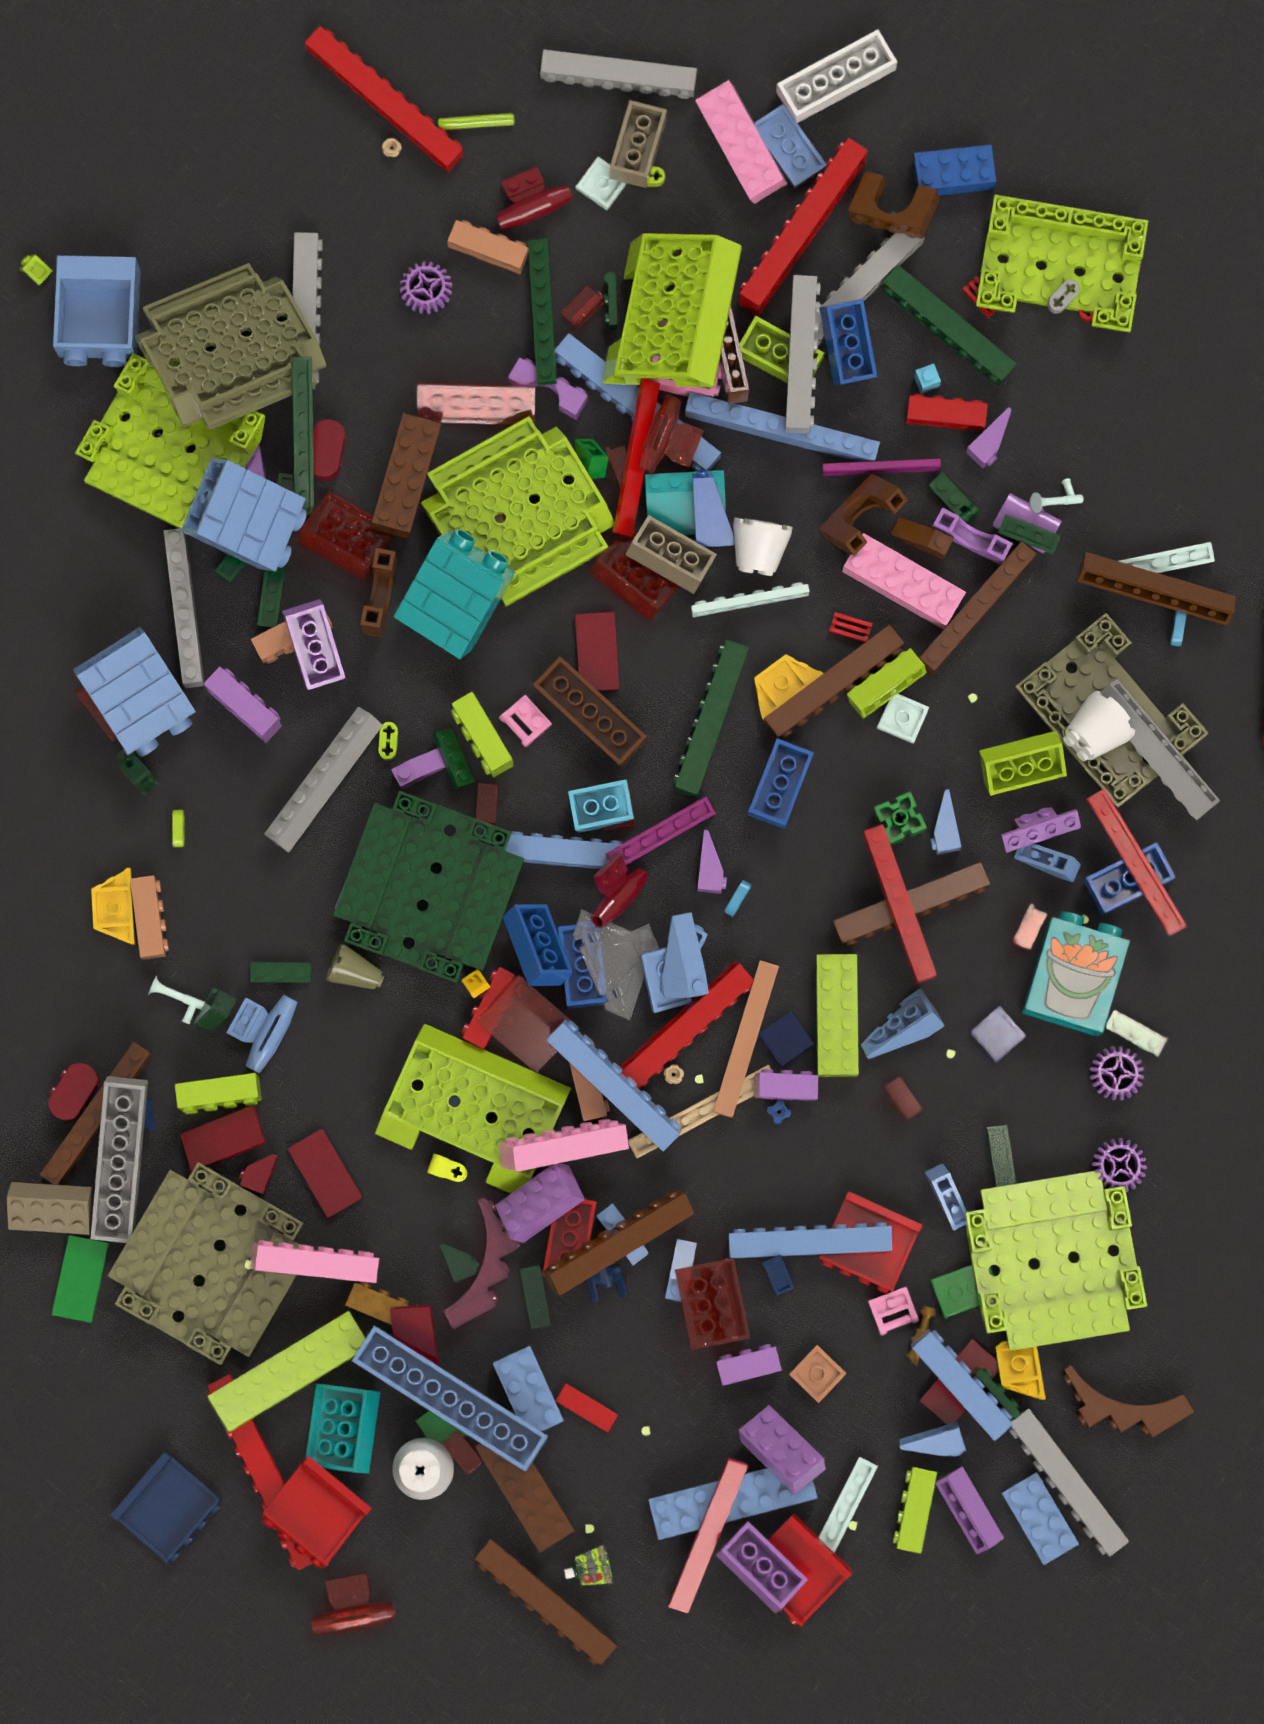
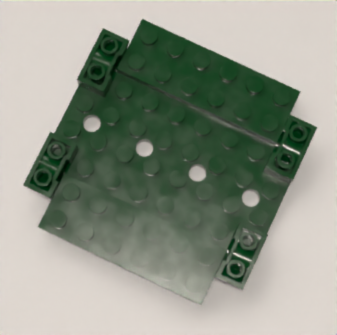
M399 791L393 809L374 803L333 916L351 922L344 941L415 966L420 970L455 983L458 981L464 964L484 971L525 859L505 851L512 832ZM453 825L456 828V833L453 836H447L445 834L446 826ZM435 862H439L442 865V871L439 874H435L431 870V866ZM420 900L428 902V909L426 911L418 909L417 904ZM407 937L414 939L415 944L411 949H407L404 946L403 942Z

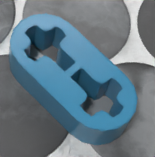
M1175 611L1170 645L1181 646L1186 613Z
M744 880L741 882L726 907L725 913L732 917L735 915L752 886L750 883Z

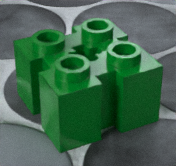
M911 792L896 797L895 804L890 805L889 801L873 809V814L878 824H884L890 846L903 841L904 835L909 833L911 838L924 832L927 828L921 814L915 815L914 810L917 805ZM899 815L900 818H904L902 823L895 821L896 816Z

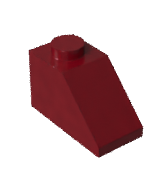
M272 1154L247 1166L246 1170L243 1169L239 1176L240 1186L265 1195L279 1157Z

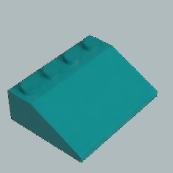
M724 470L708 471V473L713 474L726 511ZM696 472L645 474L647 517L649 515L684 536L695 535L692 474H696Z
M316 1384L306 1458L308 1456L311 1457L323 1468L369 1474L380 1392Z

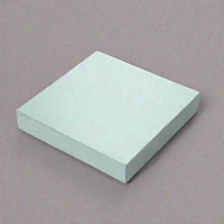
M597 157L577 184L576 190L608 210L627 183L609 179L610 164Z
M897 694L889 700L877 729L914 744L929 707Z

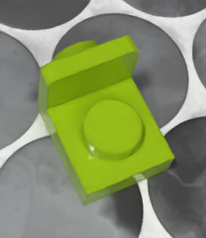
M27 255L20 262L22 266L19 269L25 272L37 285H40L52 272L36 255Z

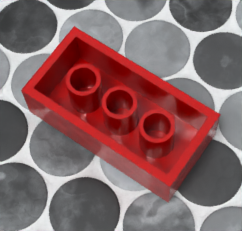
M584 1200L551 1223L544 1269L548 1268L547 1266L550 1263L563 1259L568 1252L576 1251L581 1248L583 1243L590 1241L597 1202Z

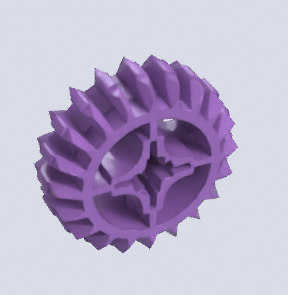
M424 261L422 262V267L415 263V270L409 267V274L404 273L403 278L405 280L400 281V285L403 286L400 288V293H403L402 300H407L406 305H412L413 311L419 308V313L421 314L424 309L427 310V314L431 313L430 309L432 308L437 312L438 305L444 308L443 301L449 302L448 296L452 295L450 290L452 283L449 282L451 278L449 275H446V270L440 271L439 264L433 268V262L426 266ZM425 275H431L436 277L437 279H428L425 277ZM419 278V284L410 290L413 281ZM423 282L429 288V293L423 288ZM442 285L441 292L434 298L433 292ZM422 296L427 298L428 301H422L417 298Z
M1112 1046L1110 1047V1053L1107 1049H1104V1056L1100 1053L1096 1055L1100 1061H1092V1064L1097 1066V1068H1090L1091 1072L1096 1073V1075L1090 1076V1079H1097V1082L1092 1084V1086L1096 1087L1099 1085L1101 1087L1097 1091L1099 1094L1103 1090L1106 1091L1104 1098L1112 1094L1111 1100H1116L1117 1095L1120 1100H1123L1124 1093L1127 1098H1130L1131 1093L1129 1090L1137 1093L1138 1090L1135 1086H1142V1083L1137 1081V1079H1144V1075L1138 1074V1072L1144 1071V1067H1137L1142 1061L1137 1060L1135 1062L1133 1059L1137 1054L1134 1053L1130 1057V1049H1126L1125 1053H1122V1046L1118 1047L1117 1052L1115 1047ZM1116 1057L1113 1068H1102L1107 1059ZM1122 1059L1129 1063L1132 1072L1123 1068ZM1116 1069H1119V1072H1121L1123 1075H1120L1118 1078H1115V1075H1113L1112 1072ZM1101 1074L1111 1079L1112 1088L1106 1085ZM1121 1079H1132L1127 1088L1118 1090Z
M1120 1138L1118 1139V1145L1112 1139L1110 1140L1111 1147L1105 1142L1103 1143L1105 1150L1100 1147L1097 1149L1101 1156L1097 1154L1093 1156L1094 1159L1099 1161L1093 1162L1092 1166L1098 1167L1094 1171L1095 1173L1100 1172L1101 1176H1099L1098 1180H1104L1102 1183L1103 1188L1107 1184H1109L1108 1189L1114 1188V1186H1125V1191L1128 1192V1185L1131 1189L1136 1188L1134 1181L1137 1184H1141L1142 1181L1138 1176L1145 1177L1146 1174L1140 1170L1147 1169V1166L1141 1165V1162L1146 1161V1158H1139L1138 1156L1143 1151H1134L1138 1146L1137 1144L1130 1148L1131 1141L1127 1140L1125 1145H1123V1139ZM1116 1149L1126 1151L1121 1158L1109 1154L1110 1151ZM1131 1156L1135 1162L1134 1173L1128 1167V1161ZM1104 1159H1107V1162L1111 1165L1108 1176L1104 1170ZM1124 1160V1169H1119L1115 1171V1166H1117L1115 1165V1162L1118 1163ZM1119 1173L1130 1178L1126 1182L1112 1180Z

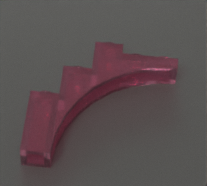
M485 1197L478 1200L487 1230V1247L484 1262L478 1277L468 1292L455 1304L444 1310L453 1329L497 1307L495 1302L498 1299L493 1290L489 1292L488 1288L508 1278L507 1273L510 1270L506 1262H501L500 1259L521 1248L519 1245L521 1242L510 1240L507 1231L503 1232L505 1226L500 1217L496 1219L493 1213L496 1210L491 1199L487 1201Z

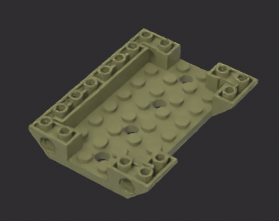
M1105 613L1080 633L1072 643L1047 663H1043L1017 684L1015 688L1053 732L1056 731L1064 746L1102 790L1105 789L1113 804L1118 808L1159 775L1143 761V756L1137 753L1135 746L1130 741L1093 760L1087 759L1086 761H1082L1077 756V752L1073 747L1068 746L1064 742L1063 738L1066 736L1065 731L1089 695L1094 691H1103L1109 684L1118 679L1182 756L1209 733L1184 704H1181L1166 718L1162 715L1115 659L1132 642L1109 615ZM1074 664L1077 671L1075 673L1067 672L1066 665Z

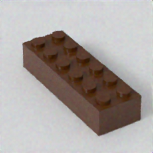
M403 413L373 516L371 529L406 539L410 538L439 436L440 423Z
M561 656L533 684L538 692L620 768L648 740L647 736Z
M482 1443L475 1447L539 1552H542L575 1531L534 1462L525 1472Z

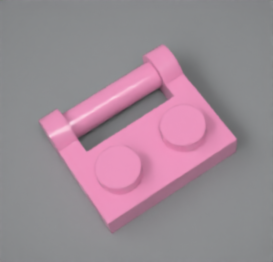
M526 695L499 717L522 740L521 743L525 747L530 745L552 725ZM516 714L532 732L529 736L511 718L512 715Z
M907 1287L868 1301L881 1336L887 1334L886 1331L910 1322L916 1323L919 1321ZM908 1309V1315L883 1324V1317Z

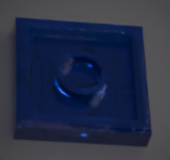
M1000 1006L970 1032L972 1037L996 1063L1026 1037L1023 1031Z
M791 1011L758 1034L781 1067L814 1044Z

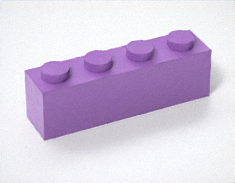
M963 1467L950 1472L935 1482L976 1554L991 1548L1004 1539Z

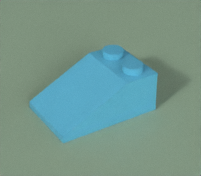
M627 780L568 791L575 830L579 833L634 819Z

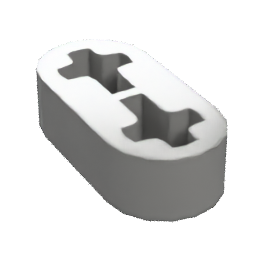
M1073 280L1064 282L1052 295L1048 302V308L1052 313H1061L1074 300L1079 292L1077 282ZM1072 286L1074 288L1073 293L1070 292L1066 296L1065 292L1067 288H1070ZM1062 298L1060 306L1054 307V303Z

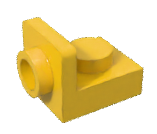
M478 969L462 979L463 984L473 998L490 988L488 982Z

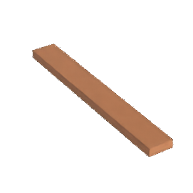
M761 960L759 962L713 1113L733 1118L779 968L777 965Z

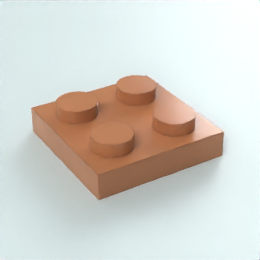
M816 1345L789 1375L819 1403L847 1373Z

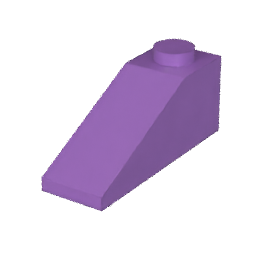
M1009 407L967 448L966 453L982 468L986 465L991 466L997 459L996 455L1011 413Z
M437 748L408 760L391 770L403 791L446 767Z
M704 830L697 891L721 894L722 889H726L727 877H723L724 871L709 831Z

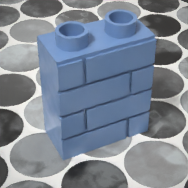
M57 256L53 347L58 357H64V364L69 366L87 365V358H103V364L106 366L123 367L126 366V359H130L133 353L137 355L138 344L134 336L138 334L141 269L136 257Z
M211 458L181 532L258 569L276 572L277 567H283L290 558L291 547L287 543L292 531H298L304 524L306 511L302 507L306 499L229 460Z
M141 627L73 669L128 755L136 751L137 755L142 757L158 747L157 736L168 729L172 735H177L193 723L189 716L196 711Z

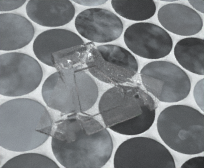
M581 910L573 936L575 940L581 939L584 946L579 949L599 996L605 994L608 1000L603 1005L607 1011L630 1020L644 979L640 954L659 949L649 924L633 931H628L611 922L599 928L592 923V914ZM588 935H591L594 942L591 943ZM612 990H615L616 995H617L616 998H615V996H614Z

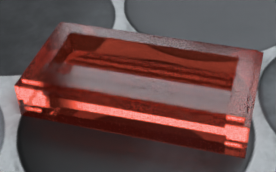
M478 784L476 819L496 825L498 784Z
M458 1430L442 1442L467 1475L483 1463V1460Z

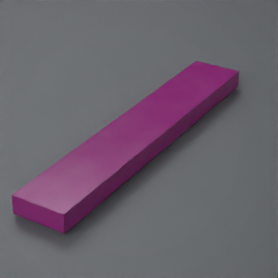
M940 459L823 464L822 475L938 471L941 461Z
M704 797L607 852L605 855L609 861L615 853L622 854L627 865L711 817L716 812L708 798Z

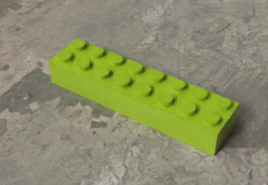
M348 1311L212 1393L207 1399L227 1433H230L355 1357L364 1343L365 1337Z

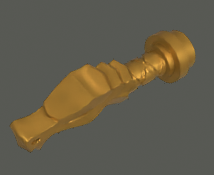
M923 1306V1310L921 1309L920 1313L923 1315L920 1328L916 1329V1335L911 1337L912 1343L928 1329L930 1319L933 1316L935 1317L936 1314L934 1313V1308ZM912 1348L906 1355L911 1360L910 1363L917 1366L920 1356Z

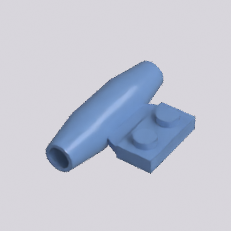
M283 995L268 1014L263 1006L245 997L227 1031L228 1034L245 1043H253L245 1066L258 1073L262 1071L275 1054L290 1026L297 1005L296 1001Z

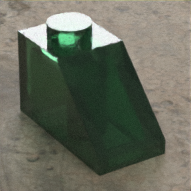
M212 988L194 1023L213 1032L228 1017L237 999L219 989Z
M446 1244L440 1245L455 1283L478 1274L477 1269L480 1267L476 1257L471 1258L470 1254Z

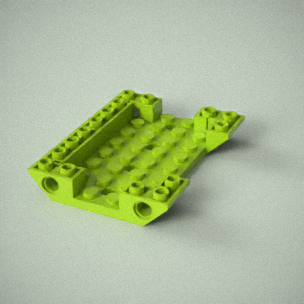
M995 195L989 220L976 307L1015 313L1017 301L1048 306L1050 298L1062 284L1068 280H1073L1079 285V292L1065 309L1074 311L1082 309V312H1093V327L1130 333L1148 220ZM1005 255L1008 258V262L1002 264L998 261L997 257ZM1040 261L1044 262L1046 264V269H1037L1036 263ZM1081 268L1084 270L1085 275L1081 277L1076 276L1074 270ZM1116 274L1121 275L1123 281L1116 283L1112 277ZM1072 286L1067 288L1065 295L1067 296L1070 292L1073 293L1074 288ZM1060 298L1053 306H1060L1063 299Z
M642 234L632 241L624 279H634L623 334L620 340L609 346L602 383L640 385L641 378L672 379L676 386L714 388L742 246L718 235ZM676 251H682L680 256L673 257V254ZM670 285H675L672 291H666ZM663 320L668 321L664 327H659ZM657 355L661 356L659 361L652 362V358Z
M424 1024L385 1107L375 1134L410 1150L413 1149L420 1131L492 1162L493 1166L486 1183L512 1194L532 1179L536 1168L517 1172L502 1168L498 1143H503L505 1139L517 1137V1140L523 1139V1131L527 1128L532 1129L536 1136L543 1135V1131L553 1130L571 1088ZM415 1080H421L424 1083V1087L420 1091H415L412 1088V1083ZM452 1096L460 1098L461 1103L458 1107L450 1106L449 1099ZM489 1112L497 1114L498 1119L495 1123L491 1124L486 1121V1115Z

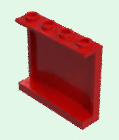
M848 1191L831 1229H834V1225L846 1224L847 1228H855V1224H867V1227H875V1223H887V1226H891L892 1251L820 1254L818 1259L822 1260V1265L830 1269L833 1266L839 1268V1273L850 1277L852 1274L859 1277L858 1281L869 1286L870 1283L877 1285L876 1289L885 1294L888 1291L893 1292L922 1224Z
M308 1456L259 1517L263 1519L262 1523L265 1526L278 1531V1536L285 1542L290 1541L295 1545L293 1548L299 1554L307 1555L312 1565L323 1569L328 1566V1562L372 1508Z
M793 1513L768 1541L808 1579L782 1608L788 1614L787 1618L794 1625L798 1624L802 1627L804 1622L845 1579L847 1580L853 1570Z

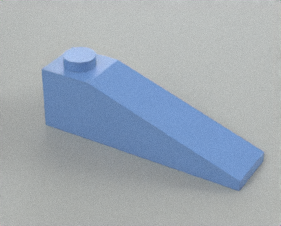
M692 913L671 916L668 933L667 952L664 957V970L661 975L664 998H687L709 994Z
M921 988L906 997L900 1003L901 1007L894 1014L890 1013L887 1016L888 1021L882 1027H877L861 1044L868 1059L927 1038L944 1027L939 1014Z

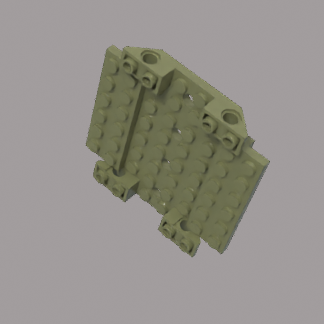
M250 263L144 306L143 312L153 329L134 336L150 368L154 367L164 385L167 398L183 427L201 420L202 417L208 430H211L291 396V357L311 356L312 373L326 367L318 341L284 281L274 277L262 282L258 274H255ZM281 316L287 318L284 322H280L277 319ZM245 331H249L252 333L248 337H244L241 335ZM209 346L216 348L212 352L206 351V348ZM173 361L180 363L176 367L170 366V363ZM312 374V387H313V386L317 385V383H316L315 377H314L313 374Z
M199 1162L188 1180L170 1170L108 1274V1277L125 1286L115 1305L146 1323L155 1326L220 1365L231 1347L249 1357L297 1275L260 1271L252 1268L247 1269L245 1263L247 1259H251L252 1243L258 1244V1240L273 1242L274 1246H278V1242L293 1244V1248H298L299 1244L293 1240L303 1222ZM238 1204H243L246 1207L245 1215L237 1216L234 1209ZM221 1239L226 1243V1248L223 1251L215 1250L214 1243L216 1240ZM196 1275H202L205 1278L203 1286L197 1287L194 1285L193 1279ZM177 1310L182 1311L185 1315L184 1320L181 1322L173 1320L172 1315Z

